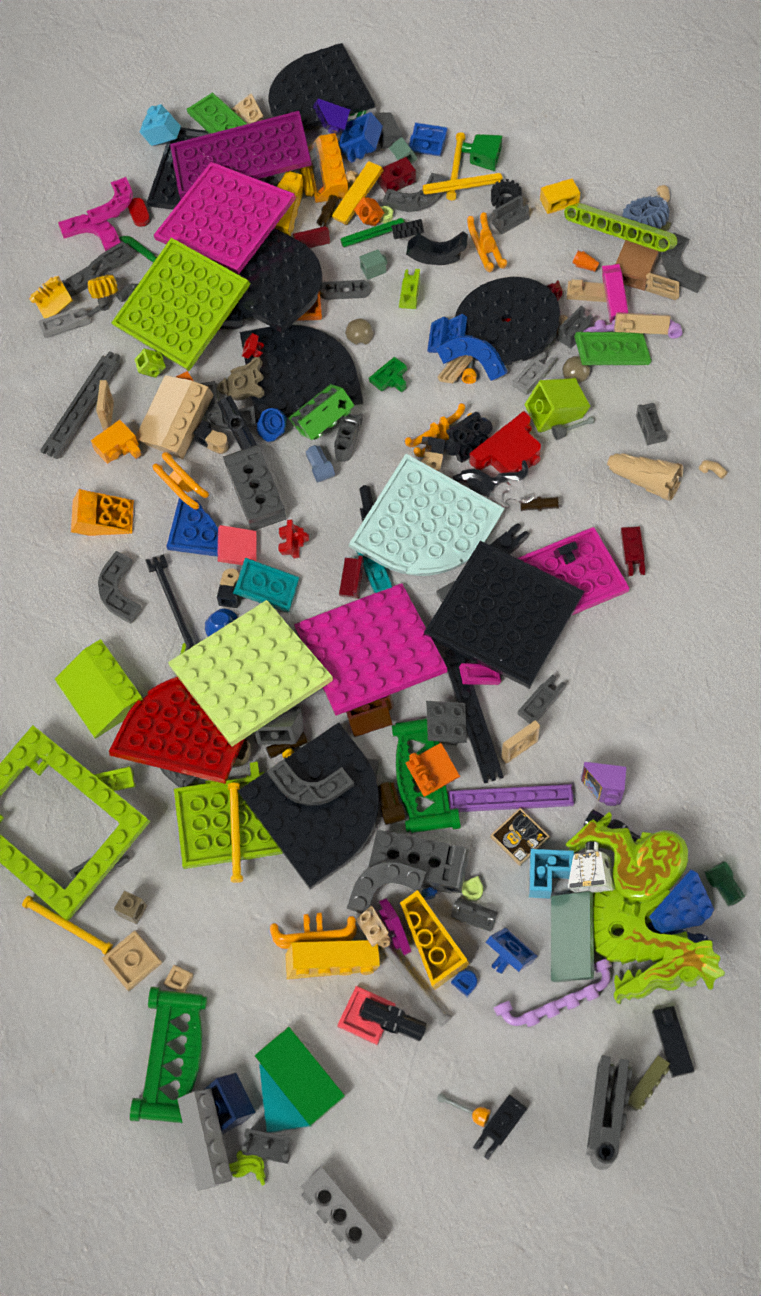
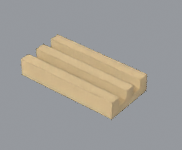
M653 273L646 275V279H648L646 281V285H648L646 288L647 292L673 300L679 298L678 281Z
M464 355L451 360L437 376L439 381L453 384L473 360L472 356Z

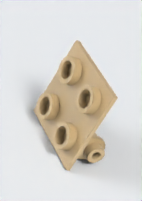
M252 93L232 108L247 124L263 120L262 117L264 116Z

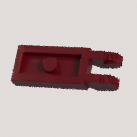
M640 526L623 527L620 529L628 576H633V564H638L640 575H645V557Z

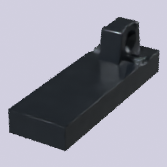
M674 1006L652 1011L666 1061L670 1063L668 1068L671 1077L675 1078L694 1073L693 1064Z

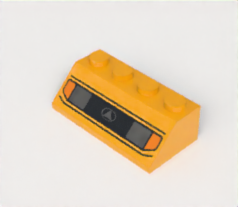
M336 133L321 135L308 147L312 163L309 167L316 203L327 201L330 195H333V197L336 195L339 199H343L348 192L347 178Z

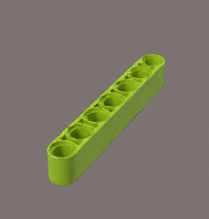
M582 203L567 206L564 210V216L570 222L660 252L673 249L677 245V237L673 233Z

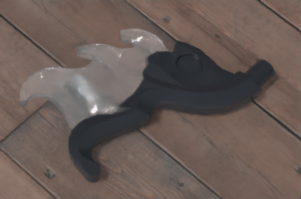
M525 460L522 461V470L516 473H499L496 477H490L480 470L468 469L452 476L456 482L467 481L471 490L507 508L510 507L507 503L510 499L516 500L519 503H528L535 496V493L527 494L524 490V480L529 472Z

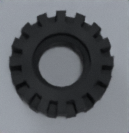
M503 179L500 180V183L498 181L495 182L491 189L492 206H495V209L514 198L521 196L522 190L519 183H515L514 180L509 182V179H506V182ZM502 194H510V195H512V196H510V197H503V196H501V195H502Z
M422 219L391 226L394 240L424 233Z

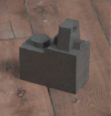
M293 707L289 712H284L255 731L258 745L296 744L304 731L301 708Z

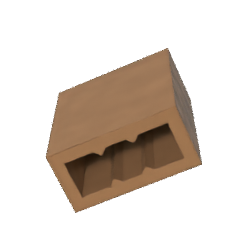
M625 240L616 264H620L624 285L645 291L647 287L646 281H648L646 275L653 272L658 260L659 251Z

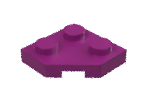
M387 898L379 901L382 908L379 910V914L389 932H392L394 936L391 937L395 949L400 948L403 955L411 953V948L397 913Z

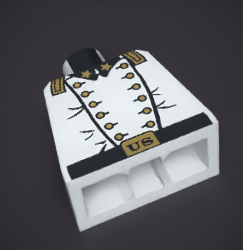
M586 842L585 853L573 856L568 889L575 893L615 890L611 859L603 852L598 851L597 842Z

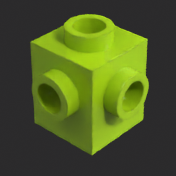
M144 348L134 359L138 373L156 378L166 368L162 354L157 351Z

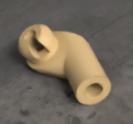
M353 170L346 172L345 176L349 187L353 185L359 176L358 172Z

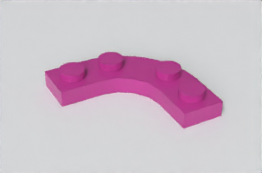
M126 177L111 182L114 196L109 202L86 211L92 225L118 217L129 206L133 198V192Z
M82 214L58 222L64 239L82 233H92L99 237L105 252L121 243L115 228L107 220L100 224L92 225L88 215Z

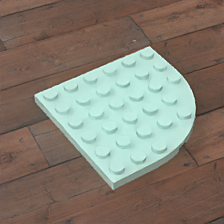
M405 454L350 541L349 547L378 564L399 573L415 576L441 574L451 571L468 561L479 541L486 542L505 508L412 456Z

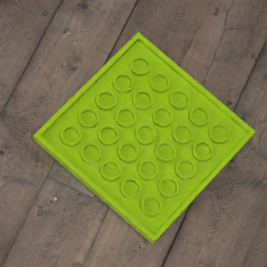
M170 238L111 324L154 351L161 353L164 357L187 371H190L250 286V282L177 240Z

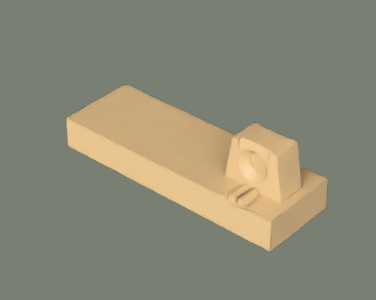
M572 279V281H568L566 299L606 302L604 284Z
M616 312L614 331L668 335L670 316Z

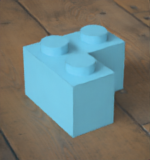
M160 104L151 106L147 110L140 134L151 146L176 139L181 126L164 106Z
M531 849L529 860V898L550 899L552 878L569 879L574 851Z

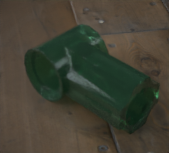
M725 861L705 871L708 882L713 888H717L728 907L739 903L745 898V895L733 879L734 875L730 866Z

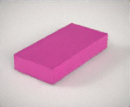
M461 663L459 666L463 684L499 685L502 682L499 673L481 664Z

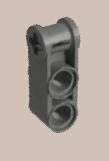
M349 413L342 417L334 442L335 457L338 461L345 462L351 458L359 430L362 426L363 414L355 415Z

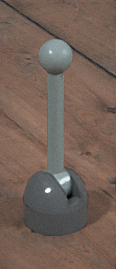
M589 417L585 421L568 427L562 424L552 426V435L555 440H560L566 436L568 430L585 424H593L594 418Z

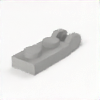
M82 307L39 320L38 322L44 338L77 328L78 326L88 325L91 319L89 316H86L87 309Z
M542 352L512 381V386L527 395L554 366L556 359L552 357L543 364L542 362L546 359L547 353Z

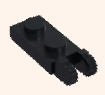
M517 523L490 545L510 555L519 548L520 544L529 537L530 533L524 531L517 539L513 538L521 529V525Z
M509 1094L482 1130L483 1133L473 1148L476 1151L480 1149L488 1136L494 1141L484 1156L489 1160L498 1146L503 1144L528 1108Z

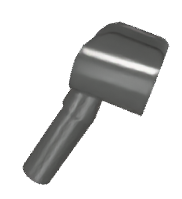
M106 297L98 299L99 305L87 313L89 317L100 310L106 311L109 309Z

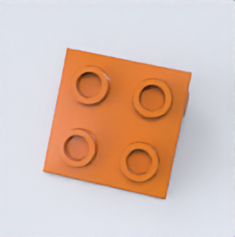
M442 743L420 755L416 753L410 754V759L406 762L424 797L460 777Z

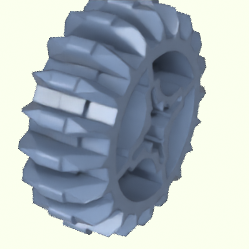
M650 195L649 197L637 198L636 201H631V204H627L626 208L623 209L622 217L661 229V226L666 225V222L669 220L670 211L666 200H663L662 197L658 198V196L652 197Z

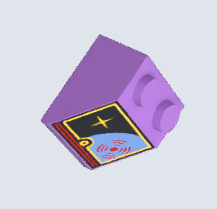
M584 762L581 782L599 802L607 806L620 805L625 791L626 767Z

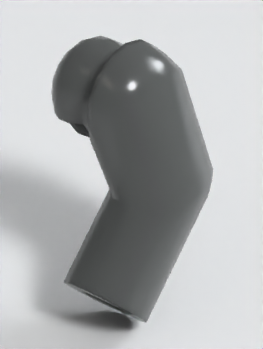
M127 284L116 295L117 299L122 302L127 296L132 294L138 284Z

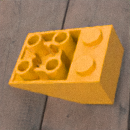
M79 489L72 504L71 532L87 536L132 534L134 500Z

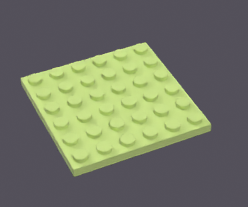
M267 600L168 662L169 667L231 746L236 745L333 681L331 674Z

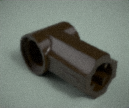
M394 782L381 783L378 786V795L385 825L405 821L404 810L401 802L398 800Z

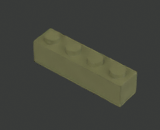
M659 1055L656 1057L629 1096L628 1106L636 1112L638 1109L642 1110L646 1104L644 1100L647 1097L650 1098L654 1093L653 1087H658L662 1081L660 1077L662 1074H667L670 1063Z

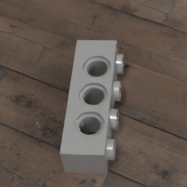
M322 1167L301 1185V1188L304 1190L301 1194L309 1205L314 1202L319 1208L316 1212L324 1223L329 1221L334 1229L331 1232L339 1242L343 1239L350 1246L347 1251L355 1261L360 1258L364 1262L384 1243ZM325 1191L330 1192L332 1196L330 1202L327 1204L320 1203V1194ZM344 1210L347 1213L345 1221L336 1222L334 1220L335 1212ZM353 1228H359L362 1231V1237L358 1241H352L349 1238V1233Z

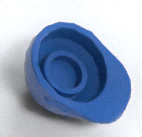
M269 408L262 411L257 424L259 436L267 442H272L281 436L287 427L286 415L277 408Z
M226 608L213 612L205 621L206 635L209 637L236 620V613Z

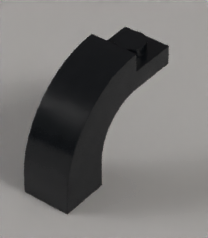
M462 231L449 241L435 242L418 233L408 241L406 255L428 265L452 264L460 260L461 252L467 248L468 234Z

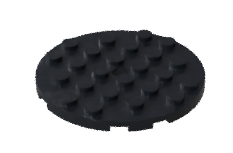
M504 277L480 285L464 298L455 314V317L462 313L467 317L465 335L473 336L482 341L485 340L491 344L500 355L504 365H511L512 362L519 360L526 361L538 355L553 341L561 323L560 307L554 293L544 284L525 277ZM503 318L511 319L509 322H503Z

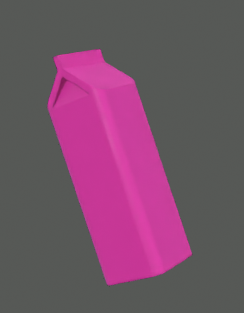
M620 264L602 266V277L610 323L615 319L616 312L628 313Z

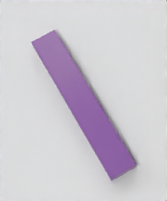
M572 784L448 791L449 808H458V812L568 807L574 805Z

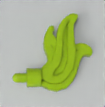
M241 1150L238 1151L236 1155L238 1161L229 1164L230 1172L236 1173L232 1174V1176L240 1178L253 1172L256 1175L257 1181H260L261 1185L264 1186L266 1176L263 1160L258 1156L243 1155Z

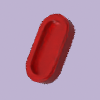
M132 198L128 209L133 223L138 227H144L150 222L145 203L141 198Z

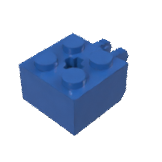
M372 112L348 121L345 130L342 132L339 148L351 163L355 162L357 158L359 160L363 159L365 154L372 153L377 148L383 126Z

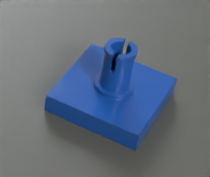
M507 928L491 935L486 941L499 954L491 966L493 969L498 967L496 972L500 974L504 972L509 964L519 972L531 965L538 957Z

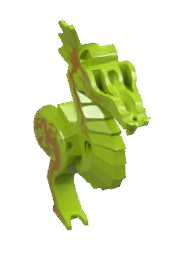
M610 812L598 822L594 819L588 822L565 844L569 847L568 850L578 853L585 848L586 842H597L598 848L612 850L615 853L614 866L612 867L615 890L593 893L595 951L607 958L606 960L621 962L622 965L635 960L638 963L648 960L658 962L643 973L641 970H638L635 977H633L630 970H627L622 981L618 975H615V992L613 996L615 1001L621 1004V1000L625 998L628 1000L632 998L642 999L658 988L675 991L681 987V983L687 987H694L700 978L703 979L707 988L712 990L715 980L723 977L725 972L719 967L721 957L714 953L711 940L694 943L688 939L687 932L668 935L654 933L648 929V923L651 922L649 916L669 895V890L677 883L686 870L688 848L685 840L673 831L661 830L655 833L642 832L641 838L634 842L628 828L610 829L607 827L612 819ZM616 929H624V933L621 936H614Z

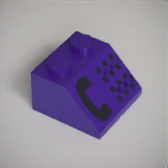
M317 99L313 107L324 129L328 130L329 134H341L345 130L350 109Z

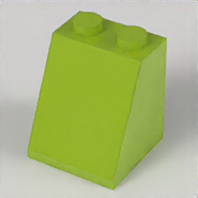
M576 378L540 380L524 404L538 433L550 430L552 426L558 424L565 425L582 419L591 407Z

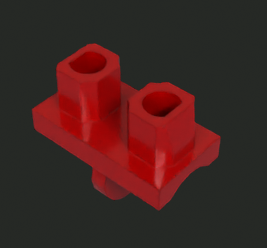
M292 519L287 520L286 526L279 528L281 539H286V542L279 543V552L282 555H291L294 559L299 558L300 547H303L304 543L309 541V534L304 532V528L294 525Z

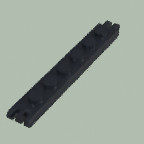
M449 649L445 650L446 657L443 658V661L447 667L448 677L457 703H465L466 732L484 784L488 783L486 776L488 774L491 781H496L494 774L496 772L498 778L503 779L504 776L473 684L462 683L459 666L461 663H466L464 656L453 651L454 655L451 656Z

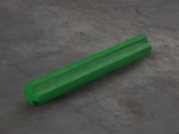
M399 218L342 237L340 239L341 245L345 248L392 232V225L405 223L403 218Z

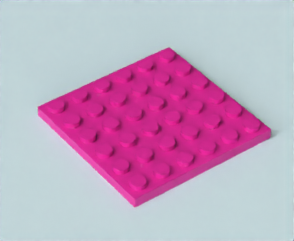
M210 162L153 236L155 240L167 244L170 238H173L228 270L240 274L295 201L296 197L294 193Z
M402 583L294 624L301 641L333 678L332 682L322 688L335 716L448 672L432 638L424 635L426 627Z

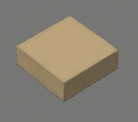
M173 965L164 982V986L177 992H185L194 975Z

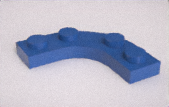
M470 335L455 337L435 348L443 364L464 355L478 359L490 381L508 372L501 361L500 355L491 344Z

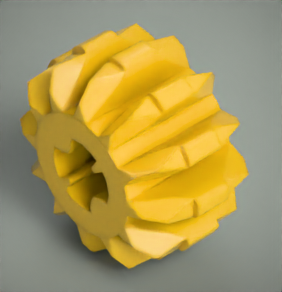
M113 275L100 276L88 281V290L92 298H104L118 291V285Z

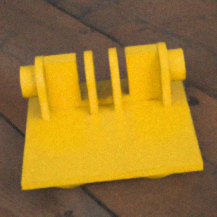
M59 276L50 277L45 284H42L43 288L39 287V291L36 290L29 298L33 304L36 303L44 319L57 315L73 301Z

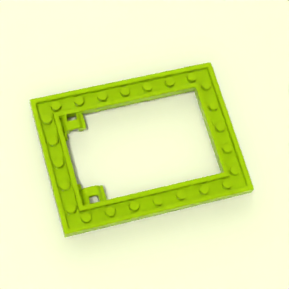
M32 725L0 763V797L27 766L37 775L41 776L50 765L120 823L66 889L60 886L0 834V863L59 915L69 921L151 821ZM41 758L43 761L38 764L37 761ZM0 814V823H1L2 820L4 819V817Z

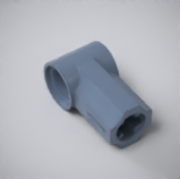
M313 445L305 451L317 483L335 476L333 466L330 461H327L320 446Z

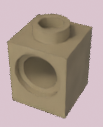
M124 890L114 910L119 917L137 925L147 905L142 898Z

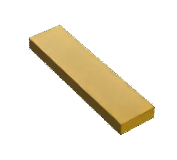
M370 161L367 162L333 213V219L345 225L349 223L355 214L354 209L362 197L367 196L383 172L381 166Z

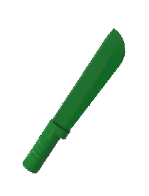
M130 236L119 238L154 263L156 260L155 254Z

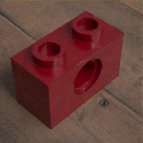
M404 157L382 167L383 172L377 179L378 184L385 193L388 189L398 191L416 182V170L407 157Z

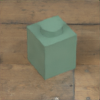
M402 137L389 147L397 160L407 157L412 164L418 159Z
M379 249L359 256L360 268L367 280L386 273L387 259L385 255L380 253Z

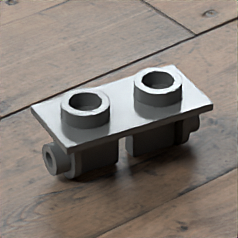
M458 897L457 901L455 900L450 917L491 932L498 912Z

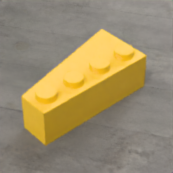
M288 171L284 174L277 187L294 193L296 199L274 228L291 236L294 230L295 219L298 215V207L301 203L304 185L301 174Z
M417 890L401 901L400 904L433 989L436 990L470 964Z
M368 940L291 943L285 954L287 980L331 975L346 976L353 973L369 975L373 974L380 966L378 944L372 947Z

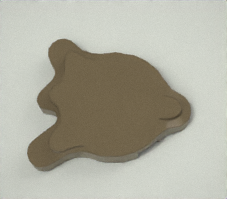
M255 357L247 365L232 369L230 371L232 374L227 379L224 378L217 385V390L221 394L231 395L236 401L244 400L251 396L263 397L264 390L257 385L258 382L264 379L263 374L259 371L262 366V360L259 357Z

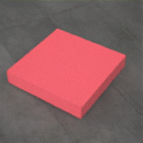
M223 525L219 526L218 562L243 565L245 558L256 561V531Z
M356 986L337 1026L378 1045L384 1030L380 1028V1025L358 1016L361 1005L366 997L386 1006H396V1004Z

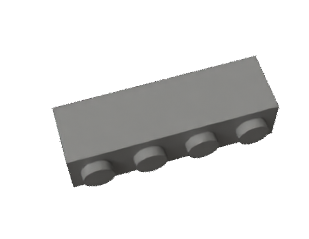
M212 1089L194 1091L178 1098L198 1191L217 1187L232 1181Z

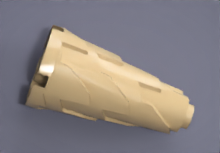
M623 453L611 455L607 462V466H610L609 469L613 473L668 501L672 500L681 483L678 480L679 477L683 476L684 469L683 465L660 459L653 460L641 456L635 457Z

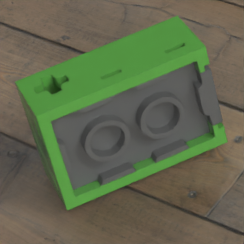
M330 384L292 414L289 420L301 436L315 440L323 434L322 432L326 428L333 427L337 423L336 420L341 416L348 415L351 412V408L355 405L343 388Z

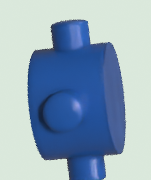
M426 888L421 891V896L424 900H430L436 897L435 894L438 891L437 889L434 890V888Z

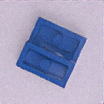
M415 123L409 147L415 153L441 156L448 128Z
M462 313L450 320L444 316L431 322L427 351L429 353H437L435 349L437 346L455 337L464 336L467 317Z

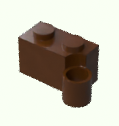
M391 694L346 712L354 737L393 725L389 711L394 707Z

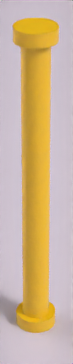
M462 132L456 134L457 142L450 180L458 178L462 145L466 139V135ZM455 190L446 193L448 200L453 201L456 199Z
M229 783L227 787L230 790L233 873L231 882L240 883L243 882V876L241 875L238 804L240 784Z
M28 895L24 899L22 907L32 909L102 950V954L106 955L112 950V943H106L70 921L65 920L63 917L35 902L33 897Z

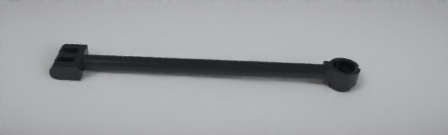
M164 554L160 555L161 562H159L157 557H152L154 564H151L150 559H145L149 573L156 571L186 647L190 649L195 645L163 570L168 567Z

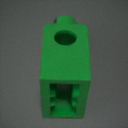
M477 134L474 137L473 144L463 142L462 152L470 154V163L472 165L495 171L502 149L503 136Z

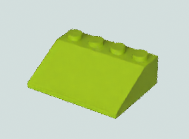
M101 639L83 649L55 678L56 683L95 739L123 722L132 706L138 700H143Z

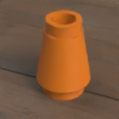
M579 250L572 264L576 265L575 267L594 272L600 263L586 252Z

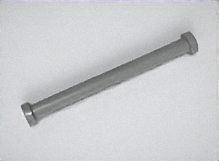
M378 945V949H382L438 1018L440 1026L442 1027L451 1020L449 1014L446 1015L390 945L388 947Z

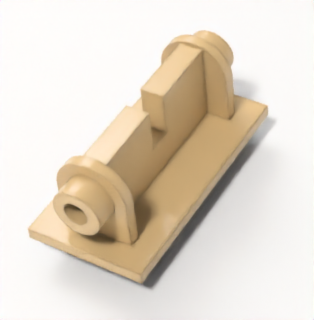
M371 905L356 921L372 947L376 944L388 947L390 945V937L387 935L389 932Z

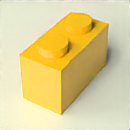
M573 178L541 187L540 201L546 213L550 214L579 203L580 191Z

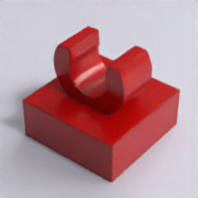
M253 333L245 341L242 357L248 359L251 355L254 357L261 356L262 352L257 349L261 350L264 344L257 342L259 336Z

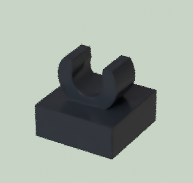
M574 541L557 548L553 552L556 559L563 556V560L567 565L576 560L573 552L578 547Z

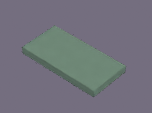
M587 891L551 896V981L555 983L594 979L593 893Z

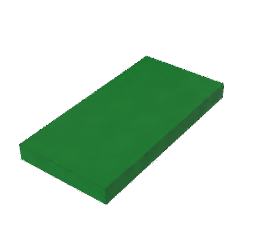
M287 1027L254 1055L310 1127L345 1098L343 1092L290 1027Z

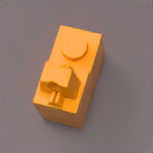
M118 420L91 440L94 451L107 464L116 460L121 454L125 456L127 453H130L135 459L142 455L138 448L139 443L136 436L121 420Z

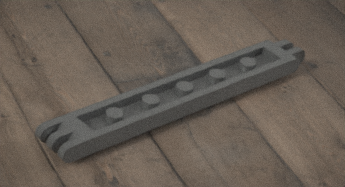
M109 351L106 356L103 355L42 446V454L47 453V456L59 459L98 399L100 380L109 382L119 367V354L114 355L113 352Z

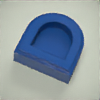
M462 970L451 981V984L468 998L477 986V977L470 970Z

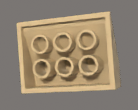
M165 375L136 434L137 441L162 452H168L172 456L183 460L194 437V432L199 427L213 397L209 387L192 380Z

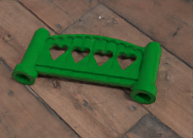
M427 718L391 725L393 737L398 738L395 762L396 778L402 802L409 815V820H405L407 833L411 832L412 834L451 827L453 830L461 829L458 808H449L446 785L424 797L422 792L416 793L414 791V778L406 765V762L410 759V754L408 753L410 747L407 745L409 740L425 745L416 753L417 755L439 744V741H428ZM417 797H423L434 803L423 812H418V804L415 800Z
M151 986L148 1008L157 1009L143 1098L132 1099L130 1121L140 1122V1119L183 1123L178 1098L192 1092L199 1072L202 1055L200 1011L202 1009L206 1010L207 996L195 993L161 990L160 987ZM188 1014L190 1020L187 1022L189 1029L186 1032H181L170 1023V1021ZM180 1036L187 1038L183 1054H177L167 1043ZM181 1058L183 1065L180 1067L182 1074L179 1077L173 1076L163 1067ZM173 1081H178L180 1083V1087L177 1090L179 1096L177 1099L171 1100L160 1088Z

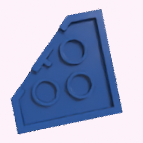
M179 498L166 546L167 550L218 557V528L215 522L203 510L197 500L194 501L199 504V509L194 510Z
M690 870L649 918L655 929L664 933L701 926L706 919L711 917L715 909L698 873Z

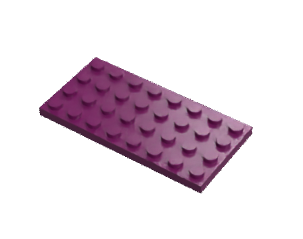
M299 111L170 144L181 199L210 162L255 179L312 165Z

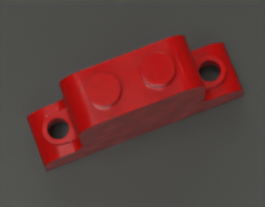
M523 411L470 453L469 464L477 470H483L491 465L500 473H516L521 471L523 460L527 462L528 468L532 465H537L541 460V444L529 434L532 430L530 416Z

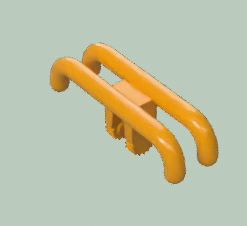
M482 212L480 215L482 226L480 239L475 229L474 217L468 216V229L485 270L492 272L494 269V264L489 262L486 255L490 252L493 253L498 266L501 269L506 268L507 260L503 259L488 225L487 214Z
M460 403L454 414L448 418L442 416L439 418L438 424L435 422L431 423L430 429L415 439L405 438L406 446L412 448L421 444L422 437L444 439L446 442L449 439L446 430L449 429L450 424L457 421L463 415L465 405ZM415 447L414 455L419 458L424 457L425 448L421 450L419 447Z
M163 452V460L174 471L168 475L158 463L153 464V470L188 506L194 510L199 509V504L184 491L190 492L194 490L203 498H208L209 493L181 468L170 453Z
M322 912L317 913V931L310 932L309 914L303 915L304 933L282 934L276 923L270 925L273 942L282 949H288L291 943L351 941L357 931L354 916L348 917L347 926L343 929L323 931Z

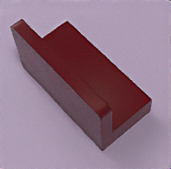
M326 226L293 233V238L304 243L309 248L330 244L329 229Z
M359 555L358 559L345 557L339 596L359 599L364 568L363 556Z

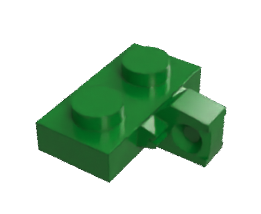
M394 356L369 377V382L381 392L388 386L391 388L395 387L398 391L403 392L407 389L406 381L403 380L402 376L407 371V365Z

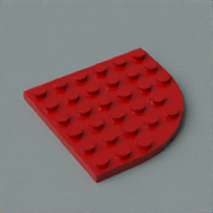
M178 677L155 686L147 692L148 695L142 701L138 700L132 706L109 749L110 756L226 784L244 739L231 746Z

